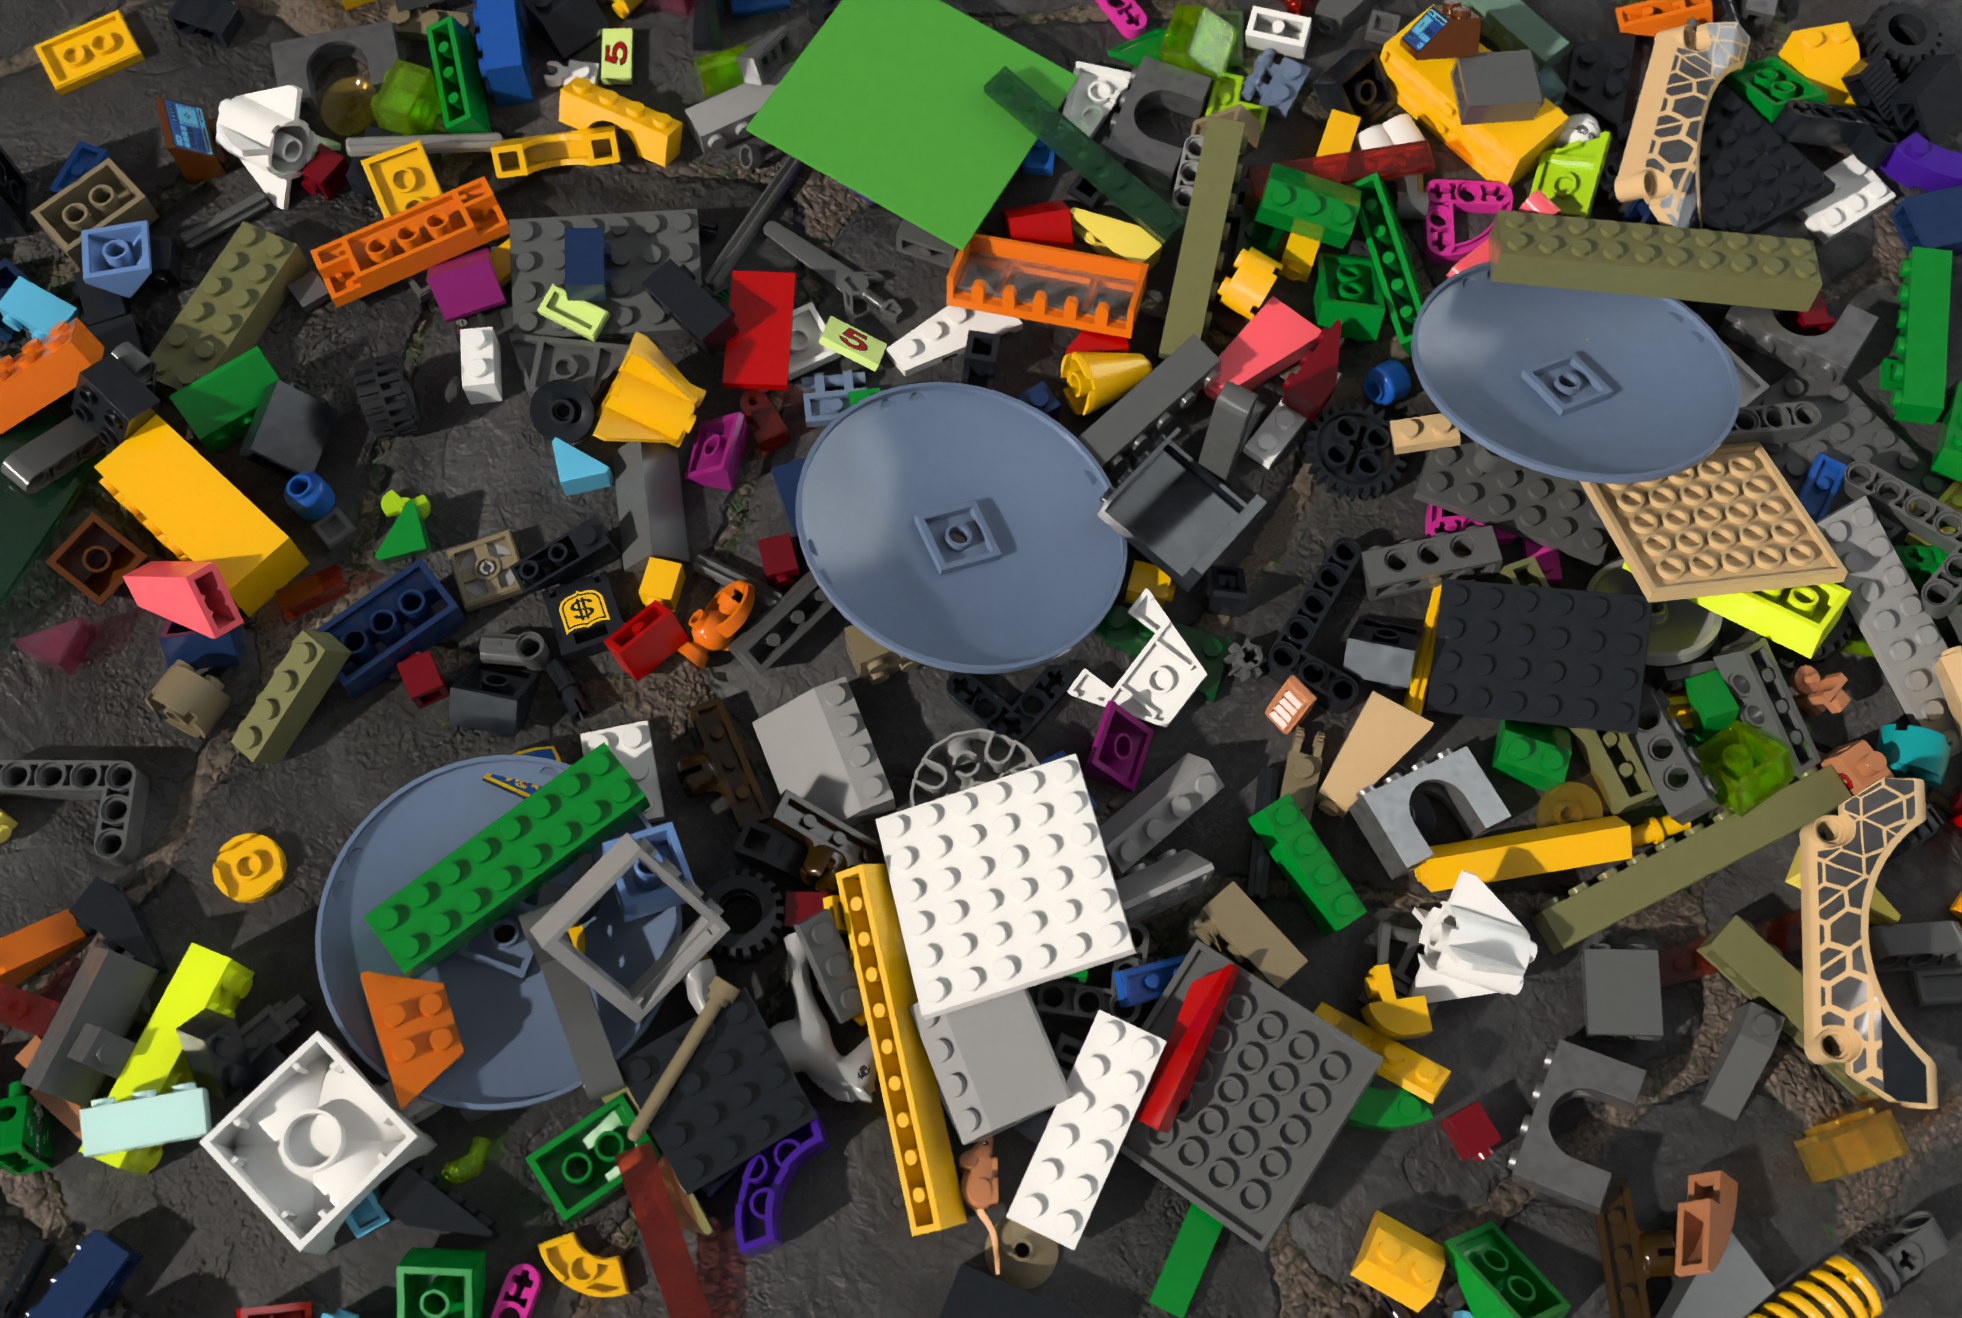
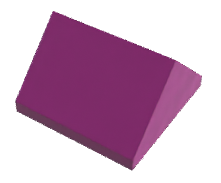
M488 247L428 268L427 280L446 323L507 303Z
M739 411L700 423L683 478L685 481L733 491L749 436L745 414Z
M1108 701L1086 763L1084 777L1128 792H1134L1154 731L1114 701Z

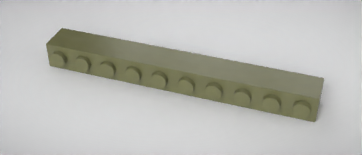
M1831 764L1821 770H1818L1815 765L1800 776H1797L1799 781L1790 784L1788 780H1784L1769 789L1771 795L1762 799L1757 794L1742 802V810L1733 813L1731 808L1712 818L1715 822L1714 824L1705 828L1703 823H1700L1684 832L1685 839L1676 842L1674 837L1655 847L1657 853L1647 857L1645 852L1629 859L1626 861L1629 866L1628 868L1618 872L1617 868L1613 867L1598 875L1597 878L1600 882L1590 887L1587 882L1577 885L1568 891L1569 898L1560 902L1556 896L1538 906L1541 912L1533 917L1532 921L1554 956L1800 830L1809 822L1837 811L1838 805L1852 797V795Z

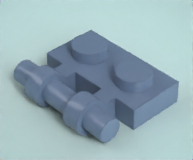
M1267 48L1256 59L1253 73L1246 77L1241 97L1246 101H1250L1253 95L1261 98L1259 105L1269 107V113L1286 119L1310 74L1311 68L1286 57L1282 59L1280 65H1277L1272 61L1275 57V52ZM1264 75L1272 78L1269 85L1262 82Z
M851 369L842 370L843 374L824 375L821 372L814 373L813 377H803V390H816L814 393L803 394L807 428L828 426L832 420L849 408L848 392L867 389V387L854 388V385L866 384L865 371L852 373ZM844 386V390L825 391V388Z

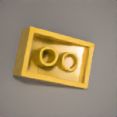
M1843 22L1792 31L1778 53L1780 59L1828 93L1825 104L1857 108L1841 80V77L1860 60L1859 45L1849 23Z

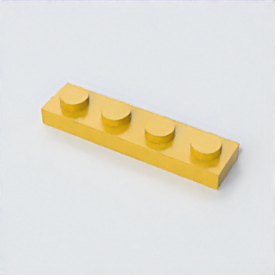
M1324 1002L1315 1010V1015L1385 1059L1376 1074L1423 1100L1433 1104L1448 1082L1451 1071L1380 1034Z

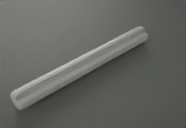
M497 132L348 137L346 139V151L348 156L351 157L375 156L421 140L426 154L489 152L493 142L502 140V136Z

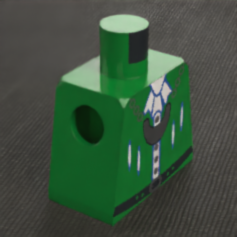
M20 1081L10 1083L8 1098L0 1100V1168L14 1176L52 1169L53 1164L50 1111L29 1094L33 1088L20 1083Z

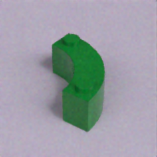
M1368 1087L1345 1125L1355 1129L1361 1128L1387 1132L1411 1128L1434 1117L1425 1100L1403 1088L1389 1090Z

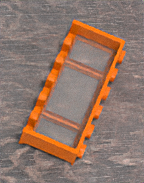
M975 233L965 250H958L947 275L946 305L1131 339L1134 323L1147 287L1149 264Z

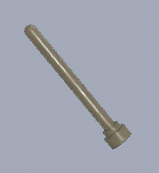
M715 975L708 986L710 992L707 997L710 999L629 1128L627 1135L631 1141L641 1139L721 1007L726 1008L729 1002L733 1003L739 994V989Z

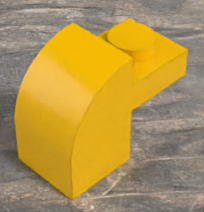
M1389 964L1376 965L1367 972L1368 977H1365L1364 980L1365 991L1369 999L1373 998V1003H1368L1361 1009V1013L1370 1028L1392 1040L1398 1041L1425 1037L1433 1031L1425 995L1396 999Z

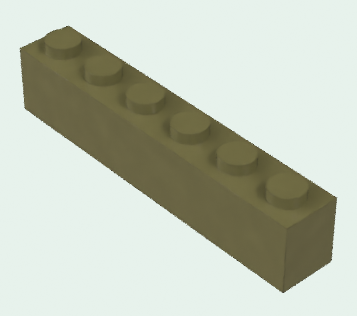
M1734 915L1722 920L1696 950L1753 1003L1785 1017L1782 1030L1804 1049L1803 971L1794 968L1786 961L1781 950L1762 939L1756 933L1755 927L1746 919ZM1824 1038L1823 1048L1829 1055H1831L1832 1046L1830 1042ZM1835 1062L1821 1065L1860 1102L1880 1097L1845 1073V1063Z

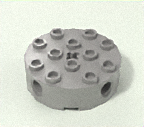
M978 728L955 732L931 746L922 758L920 765L915 770L910 789V807L1021 772L1040 764L1028 747L1017 740L1013 741L1006 735L996 734V731Z

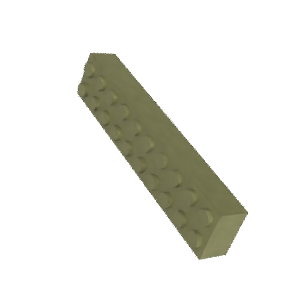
M1505 210L1497 211L1488 238L1491 282L1800 312L1809 311L1822 287L1814 240L1802 238L1796 239L1771 235L1744 234Z

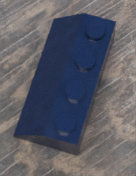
M419 558L315 631L329 632L352 652L336 677L356 700L399 670L397 663L404 661L408 655L414 652L426 651L468 620L425 562Z

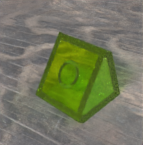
M747 43L692 58L705 98L721 94L745 83L736 57L752 46L751 44Z

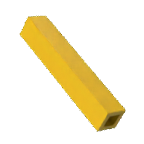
M1334 109L1331 110L1310 173L1311 175L1340 183L1361 117ZM1290 233L1281 260V264L1284 267L1277 274L1286 276L1290 280H1300L1307 283L1320 242Z
M1615 815L1430 846L1434 855L1414 869L1418 882H1421L1430 892L1454 889L1461 870L1475 873L1483 883L1630 859L1632 858L1631 827Z

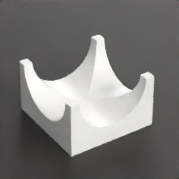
M316 1031L199 1143L299 1252L326 1255L336 1245L334 1237L341 1224L375 1187L409 1161L419 1156L428 1155L438 1144L428 1134L409 1121L371 1084L349 1057L351 1053L342 1043L319 1031Z

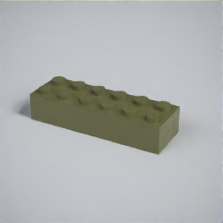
M243 221L149 357L157 365L155 392L170 398L171 394L255 346L290 294L287 285L299 279L309 265L298 244Z

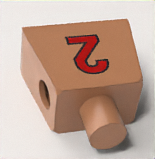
M1863 739L1834 748L1822 756V762L1816 765L1817 769L1821 770L1831 764L1852 796L1882 778H1894L1893 773L1886 766V757L1881 752L1874 751L1867 741Z

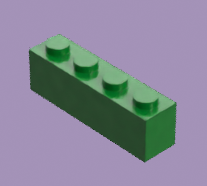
M449 16L426 27L445 129L451 134L492 133L472 33L453 16Z
M1287 793L1247 819L1324 937L1343 929L1368 912L1290 793Z

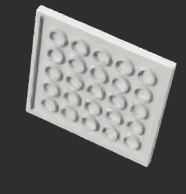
M1076 753L875 819L921 1015L925 1020L1136 953Z

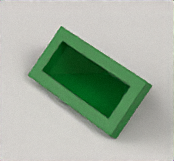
M1156 28L1107 50L1109 57L1133 67L1140 66L1143 56L1161 61L1172 34L1170 29Z

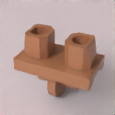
M1805 665L1795 668L1791 674L1790 683L1796 691V694L1792 697L1797 708H1802L1810 717L1820 715L1826 708L1832 714L1840 713L1851 701L1850 696L1842 689V686L1848 680L1842 672L1820 676L1812 666Z

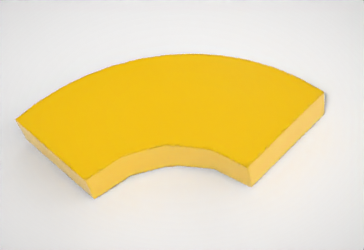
M575 1232L537 1244L549 1270L558 1280L573 1290L595 1297H618L631 1294L621 1256L603 1258L591 1254L581 1245Z

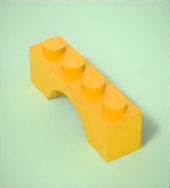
M577 76L560 89V122L578 130L589 129L598 121L614 123L630 136L638 156L663 167H666L680 154L683 122Z
M616 125L494 141L491 146L497 179L529 175L542 169L557 166H596L621 161Z

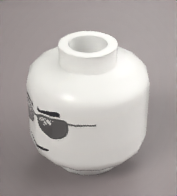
M1584 113L1569 116L1556 142V147L1564 148L1569 143L1581 140L1583 143L1600 137L1599 133H1601L1597 120L1591 115Z

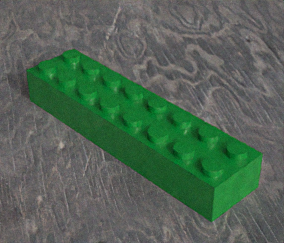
M603 742L363 917L403 973L409 978L418 979L540 889L542 882L548 883L577 861L579 852L587 854L651 807L646 795L605 742Z

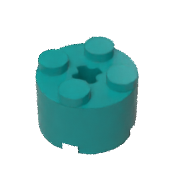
M1886 724L1880 727L1874 751L1881 752L1886 757V766L1893 773L1894 778H1917L1924 780L1925 792H1927L1928 787H1939L1944 784L1954 744L1952 741L1946 743L1947 736L1937 731L1914 725H1908L1906 731L1895 730L1897 724Z

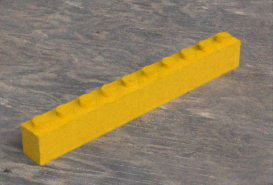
M861 864L835 873L910 1228L912 1236L967 1223L935 1073L909 1009L911 1005L918 1002L887 866L886 864Z

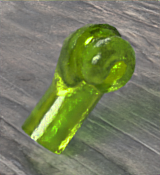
M474 1136L468 1155L455 1161L450 1160L444 1164L442 1169L443 1177L451 1183H463L479 1175L483 1170L492 1140Z

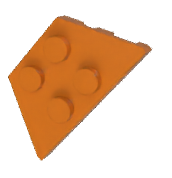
M367 971L360 974L361 982L399 1111L408 1107L410 1102L425 1088L433 1084L447 1068H450L463 1056L464 1049L444 983Z

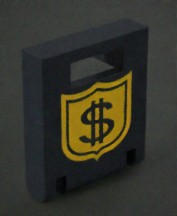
M606 571L599 573L601 582L598 583L595 582L594 576L591 575L555 587L557 596L553 598L549 590L542 592L565 663L608 649L603 641L624 625ZM604 626L607 627L609 634L577 644L574 636Z

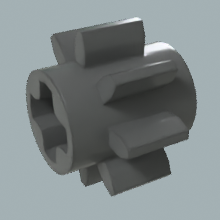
M1248 638L1240 646L1234 642L1228 648L1231 654L1223 659V662L1228 664V675L1240 677L1242 683L1248 680L1250 675L1255 679L1263 673L1260 667L1268 661V659L1263 657L1262 645L1256 646L1251 644Z

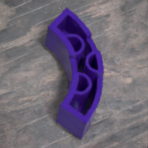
M1917 131L1898 143L1879 167L1896 182L1909 189L1915 186L1931 192L1962 185V153L1943 149L1926 140Z
M815 1108L814 1110L818 1118L753 1156L742 1176L743 1182L738 1204L735 1207V1230L739 1252L747 1258L784 1245L780 1224L781 1209L786 1191L794 1176L806 1162L818 1153L830 1148L820 1114Z

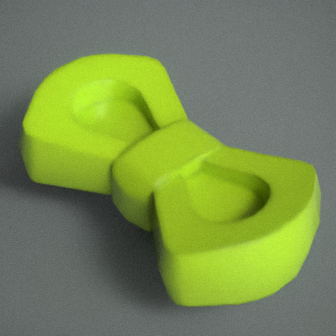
M390 490L381 500L382 510L387 517L399 515L408 500L421 508L424 520L431 511L430 501L425 495L411 500L407 497H401L394 490Z

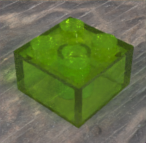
M399 59L395 60L391 69L385 73L384 83L379 93L374 95L371 102V110L379 128L402 133L403 136L431 135L442 110L437 85L430 68Z
M1735 720L1695 749L1702 760V764L1699 765L1704 776L1709 775L1718 789L1719 793L1715 794L1717 801L1740 817L1746 815L1794 780L1789 750L1738 720Z

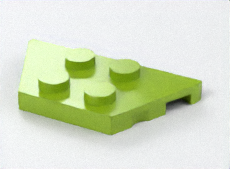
M1610 132L1599 133L1600 137L1583 143L1581 140L1569 143L1564 148H1554L1542 152L1530 195L1540 190L1562 210L1560 216L1589 219L1612 138Z

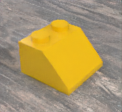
M1377 1210L1374 1213L1350 1275L1418 1313L1435 1296L1446 1266L1444 1249L1438 1243Z

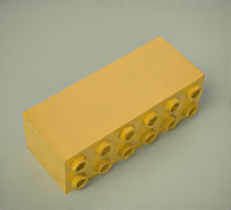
M1430 6L1384 44L1380 59L1398 99L1396 103L1487 181L1502 182L1511 188L1539 164L1542 152L1554 148L1569 117L1558 106H1555L1544 97L1543 106L1539 108L1534 120L1461 125L1450 76L1456 58L1416 60L1400 46V39L1432 7ZM1479 42L1478 53L1492 52Z
M157 414L94 466L103 476L99 483L126 510L131 512L147 530H150L169 551L171 550L180 561L215 562L237 609H241L249 618L310 564L289 536Z

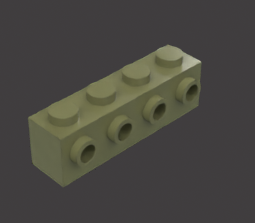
M302 630L293 640L292 647L283 661L275 668L274 675L265 689L257 696L256 703L247 717L240 722L238 731L232 738L231 743L253 763H280L352 652L329 632Z

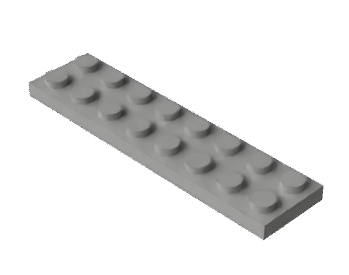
M1867 497L1857 498L1815 522L1848 571L1844 582L1835 584L1852 591L1846 604L1911 725L1928 728L1947 736L1946 743L1951 741L1954 743L1951 758L1962 751V742L1934 669L1935 663L1942 657L1941 653L1947 650L1948 647L1931 616L1923 610L1921 597Z

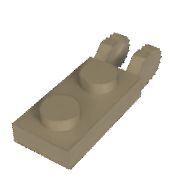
M1297 726L1291 750L1287 754L1279 798L1290 793L1310 823L1323 760L1320 757L1323 750L1325 733L1317 732L1312 743V754L1308 755L1300 753L1305 737V729Z

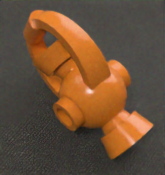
M740 579L722 588L709 601L704 611L699 609L690 617L688 624L692 627L691 632L694 641L691 643L687 641L677 651L703 670L709 659L707 656L708 651H728L727 647L736 639L734 633L744 624L754 605V585ZM738 592L743 594L740 604L732 598Z

